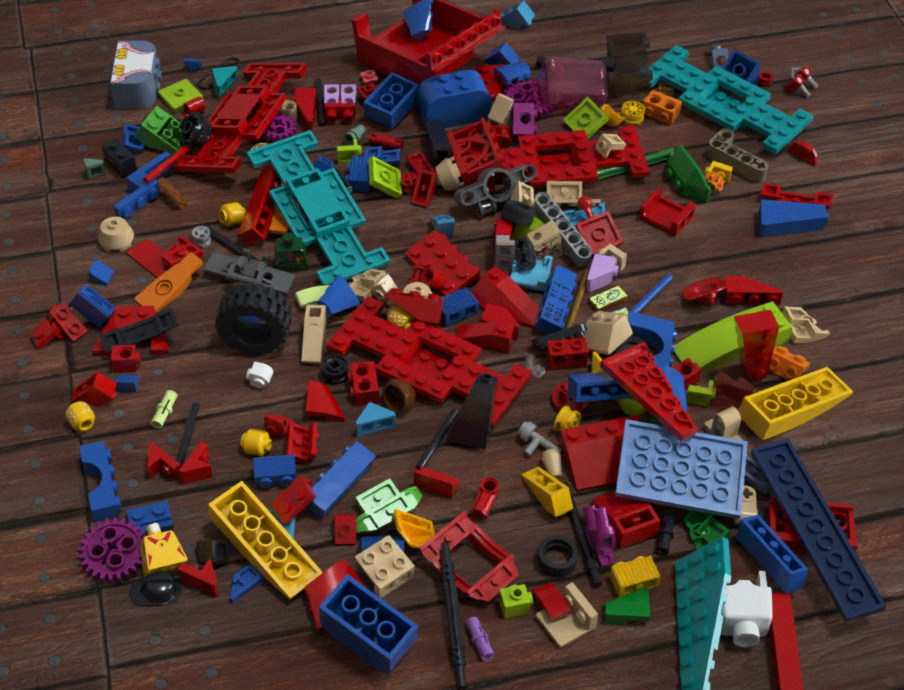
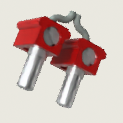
M808 65L802 69L792 67L790 69L792 79L784 88L790 93L799 89L808 98L811 93L805 88L803 83L806 80L814 89L818 87V84L810 76L813 72Z

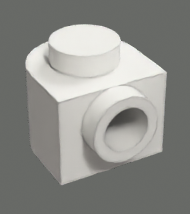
M254 362L252 369L249 368L247 371L246 380H250V385L256 388H265L269 385L273 369L266 364Z

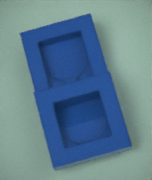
M382 146L365 148V158L374 156L391 166H400L402 153L400 149L383 151Z

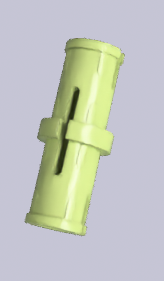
M172 390L166 391L161 403L156 407L157 411L151 421L153 427L161 429L167 416L171 415L172 406L178 397L176 392Z

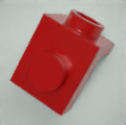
M45 319L30 333L36 346L41 349L55 336L61 340L65 338L60 326L55 321L51 322L48 319Z

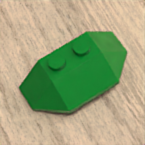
M683 145L675 146L668 160L665 171L666 177L670 179L675 189L683 197L708 203L712 189L707 185L701 169Z

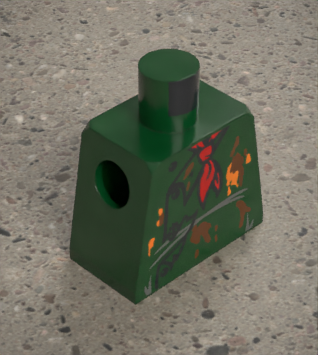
M288 232L283 235V238L276 239L273 255L274 269L285 272L309 270L308 255L301 237H294V234Z

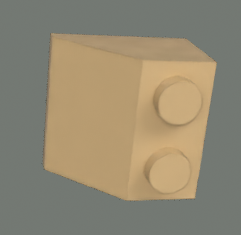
M597 311L586 321L588 330L585 331L583 338L586 340L588 352L609 355L628 339L633 332L626 314Z

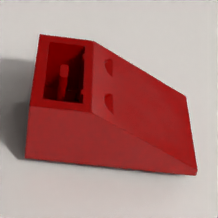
M615 491L592 499L596 508L606 507L609 525H612L614 528L616 542L620 549L657 535L660 519L648 502L615 496Z

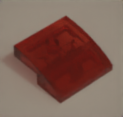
M721 370L715 376L716 390L730 399L742 403L744 397L757 393V388L743 377H740L735 382Z

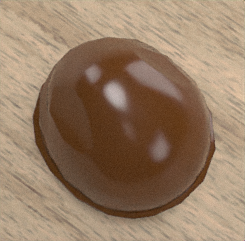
M391 379L383 387L384 403L395 414H401L413 405L416 394L408 382L401 379Z

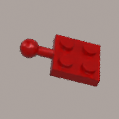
M582 196L578 199L577 205L579 209L584 210L588 219L577 223L575 227L591 247V257L598 254L600 249L605 248L609 244L615 247L623 245L624 241L609 211L594 216L590 208L592 204L591 199L587 196Z

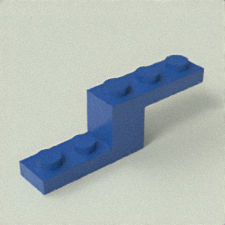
M163 152L126 177L128 191L131 194L113 206L115 217L126 219L161 195L159 182L155 180L156 178L148 184L143 182V178L170 157L168 152ZM170 165L167 169H165V170H164L162 173H160L158 176H160L161 174H163L164 172H166V171H168L170 168H172V165Z

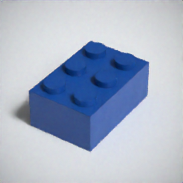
M391 72L363 102L364 116L393 129L417 103V92L420 84Z

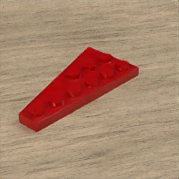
M645 342L601 360L600 367L680 441L696 434L698 428L688 412L681 407L679 397H675L673 394V387L662 369L656 366L655 358L652 353H648Z

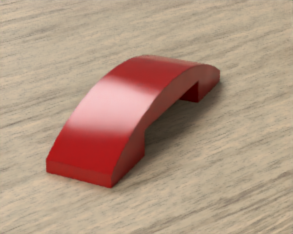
M764 183L760 197L764 200L825 205L826 210L831 209L834 194L816 192L814 197L781 191V185Z

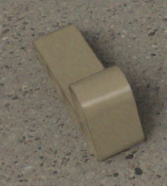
M722 129L710 139L707 152L709 159L733 167L732 171L755 183L765 182L769 167L768 163L733 145V131Z

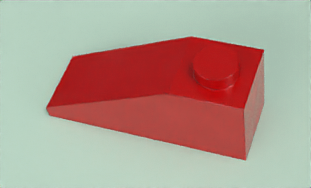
M296 88L295 94H292V101L296 103L297 114L307 131L311 130L313 133L317 103L316 88Z
M500 321L459 325L455 336L481 348L509 353L514 340L515 325Z

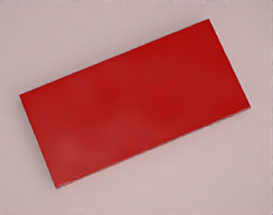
M148 238L126 252L127 255L156 278L170 269L162 262L161 255L164 251Z

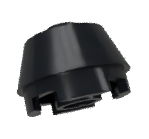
M190 112V115L184 116L180 122L179 128L182 130L179 139L188 146L203 145L210 138L212 131L211 123L199 112Z

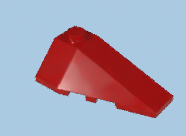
M496 266L482 275L472 292L479 302V308L484 311L486 304L505 307L519 324L533 328L540 307L509 275Z

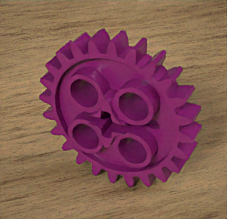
M523 79L522 83L516 81V85L512 83L511 87L507 86L503 92V95L514 99V103H534V110H537V117L542 119L543 115L548 116V113H552V110L555 109L556 93H553V89H549V85L544 86V82L538 84V80L532 82L530 79L529 82H526Z
M114 517L113 522L110 523L106 518L105 524L102 525L98 521L97 528L90 526L91 533L84 532L86 540H80L82 547L78 548L80 554L78 558L82 562V569H86L85 571L88 576L92 574L93 580L100 577L101 583L109 579L110 584H113L114 579L117 578L119 583H122L123 576L129 580V573L132 572L137 575L136 567L143 568L140 543L146 536L144 531L141 532L139 525L134 527L133 521L126 524V520L123 518L119 523L117 518ZM109 536H115L112 539H106ZM127 545H133L130 548H124ZM102 552L101 555L94 556L96 553ZM114 562H121L118 565H112Z

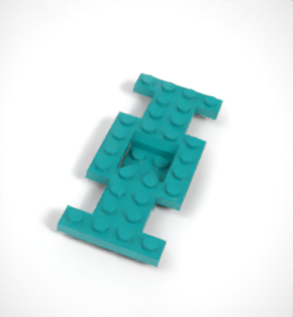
M677 45L638 76V82L649 88H652L661 80L682 91L683 94L678 100L682 101L683 106L733 132L737 128L742 130L745 126H748L767 136L768 138L762 143V148L774 154L780 152L813 121L814 115L800 108L790 117L765 104L770 100L771 93L718 66H715L708 73L701 71L684 62L689 57V51ZM722 86L745 98L746 101L742 103L720 92L719 87Z
M309 130L248 151L247 158L254 169L267 164L272 165L283 186L270 190L269 195L290 232L294 234V237H301L305 246L317 242L328 260L329 267L316 271L318 280L322 286L331 285L334 282V278L339 275L345 281L352 279L351 277L360 275L370 269L377 270L390 265L391 260L383 247L366 253L352 229L366 224V219L336 170L332 168L320 172L319 168H314L305 151L318 147V141L312 131ZM294 199L298 200L309 219V224Z

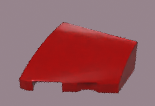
M309 380L306 416H326V421L345 422V416L330 389L320 382Z

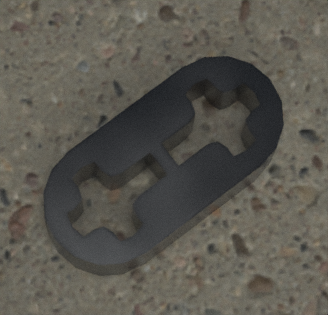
M519 237L515 241L517 263L521 269L530 271L536 265L533 244L531 240Z

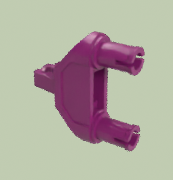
M596 505L583 507L587 524L585 526V534L591 550L595 552L600 566L613 564V548L615 547L616 537L612 525H609L606 507L596 508Z

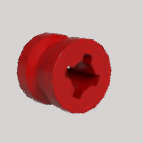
M406 173L402 176L401 186L403 193L413 195L418 177L415 173Z

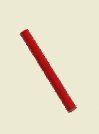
M184 145L146 175L143 178V182L145 184L151 182L187 153L189 147Z

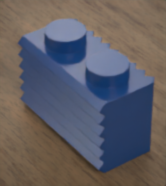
M352 156L351 163H347V173L349 175H346L345 179L355 192H370L368 163L370 158Z
M468 288L440 297L444 298L441 321L445 326L478 313L479 302Z
M295 454L253 458L256 488H270L276 485L287 487L296 479Z

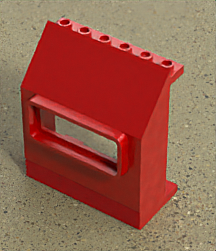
M412 0V4L414 5L422 0ZM433 0L434 4H431V12L433 13L431 20L432 32L420 41L411 35L405 18L371 38L368 14L361 13L351 19L359 62L387 76L393 72L417 84H421L425 79L432 76L448 74L474 58V50L487 42L506 28V26L502 25L500 10L496 8L491 15L486 14L484 17L444 0Z

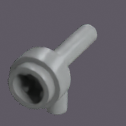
M526 421L522 424L517 433L520 436L519 439L526 443L532 439L524 451L525 455L530 457L539 444L547 450L557 449L558 453H561V448L535 432L537 428L535 424Z

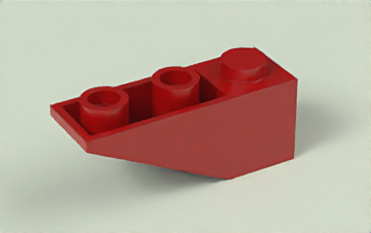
M725 276L724 278L727 285L723 289L725 305H763L774 302L775 305L781 304L783 290L745 276Z
M391 288L390 291L387 290L385 293L387 298L418 320L440 323L444 298H439L440 295L428 294V296H424L418 291L403 293L401 289Z

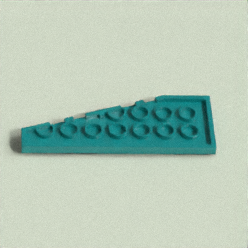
M723 536L675 562L681 690H710L711 684L708 682L710 670H714L715 665L712 657L714 650L718 649L723 622L721 610L728 596L725 594L726 584H730L731 580L729 541Z

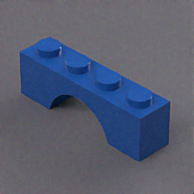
M104 441L79 446L85 474L94 475L101 479L100 485L88 494L94 523L104 521L106 518L108 520L114 517L118 518V509L122 508L120 497H115V492H118L116 480H112L111 477L115 476L113 464L108 462L112 460L110 448H105Z

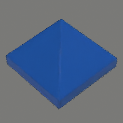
M183 59V62L191 72H194L203 64L199 59Z

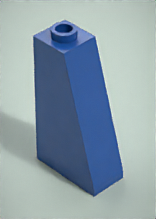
M761 200L758 211L759 237L823 230L824 224L828 223L829 213L826 212L825 205Z

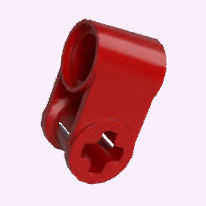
M491 125L499 147H509L512 144L510 127L506 125Z
M418 265L412 266L413 272L411 279L408 280V284L421 282L432 289H440L443 286L445 279L442 274L430 268Z

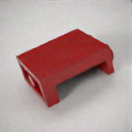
M659 187L650 194L646 202H642L640 205L639 219L676 237L694 218L696 204L689 202L685 207L663 197L662 188Z

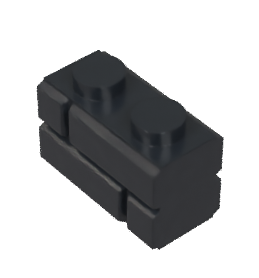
M117 139L110 140L101 146L104 160L122 178H126L137 171L135 157Z

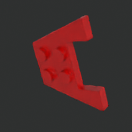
M116 306L101 334L152 317L156 314L154 306ZM164 334L151 338L152 355L169 354ZM99 336L92 350L93 356H111V352L105 353Z

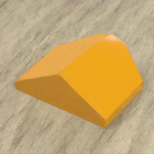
M398 509L394 510L396 528L412 548L421 547L435 535L432 521Z

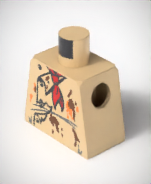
M553 220L527 234V239L531 240L536 260L544 261L545 256L555 258L563 255L560 231Z

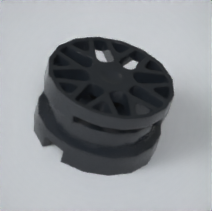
M338 354L337 356L329 355L324 358L323 363H321L324 381L331 385L344 383L348 379L349 372L347 359Z

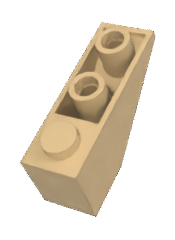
M306 305L302 363L321 364L327 321L326 305Z

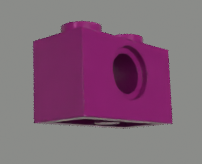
M514 103L512 141H517L518 136L537 134V125H534V120H537V110H534V103ZM526 120L529 123L523 124L521 121Z

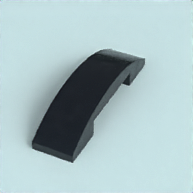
M169 308L154 314L152 317L120 329H113L99 336L105 353L112 352V346L135 345L178 327L179 324L173 308Z

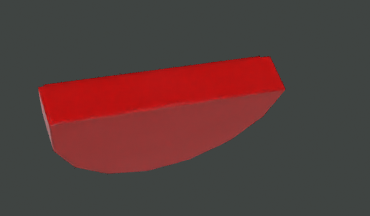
M795 141L788 147L787 151L813 166L818 164L817 152L808 143Z

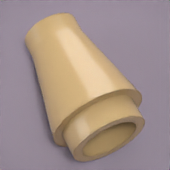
M557 449L544 451L541 460L547 472L557 480L561 479V454L558 453Z

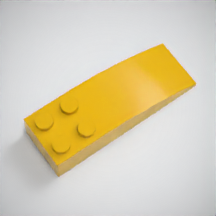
M828 367L744 397L738 411L741 419L763 441L821 415L851 396L853 391Z
M240 481L208 504L207 515L236 549L289 600L323 573L243 481Z

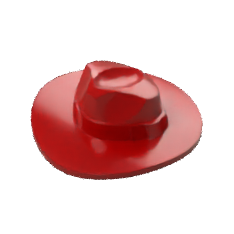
M707 278L688 285L683 290V296L688 301H697L700 306H712L718 299V291L725 289L727 285L722 279Z

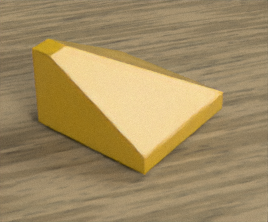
M597 352L592 354L591 373L605 372L600 367L602 359Z

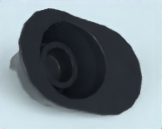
M155 571L148 577H141L134 581L130 587L129 596L133 603L139 606L166 605L175 602L180 597L182 588L180 582L166 571Z

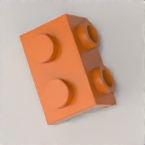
M776 346L774 347L769 371L790 381L800 377L802 373L808 370L811 363L807 362L806 358L801 355L789 353V350L785 347Z

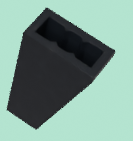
M442 119L425 121V137L431 165L435 171V167L445 158H451V145Z
M488 373L478 374L447 436V441L486 449L491 435L499 377H494Z

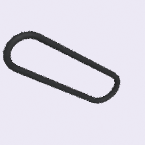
M230 57L224 60L215 68L221 67L227 61L232 59L238 61V64L235 65V67H238L240 65V60L236 57ZM212 70L197 82L199 88L209 89L213 86L212 84L207 87L200 86V82L212 74Z

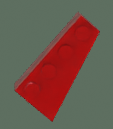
M771 310L734 316L740 364L748 381L767 378L780 326Z

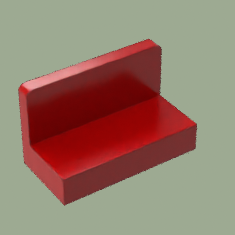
M422 466L420 470L416 469L414 471V486L447 498H453L459 485V478Z

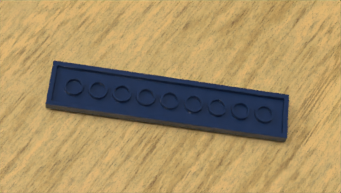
M789 438L752 448L750 454L845 623L885 611V602Z

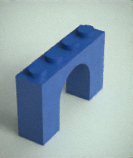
M630 311L628 322L633 332L631 336L642 339L658 352L657 355H654V362L662 371L665 365L671 367L674 358L671 355H673L675 344L672 341H675L677 331L674 330L675 322Z

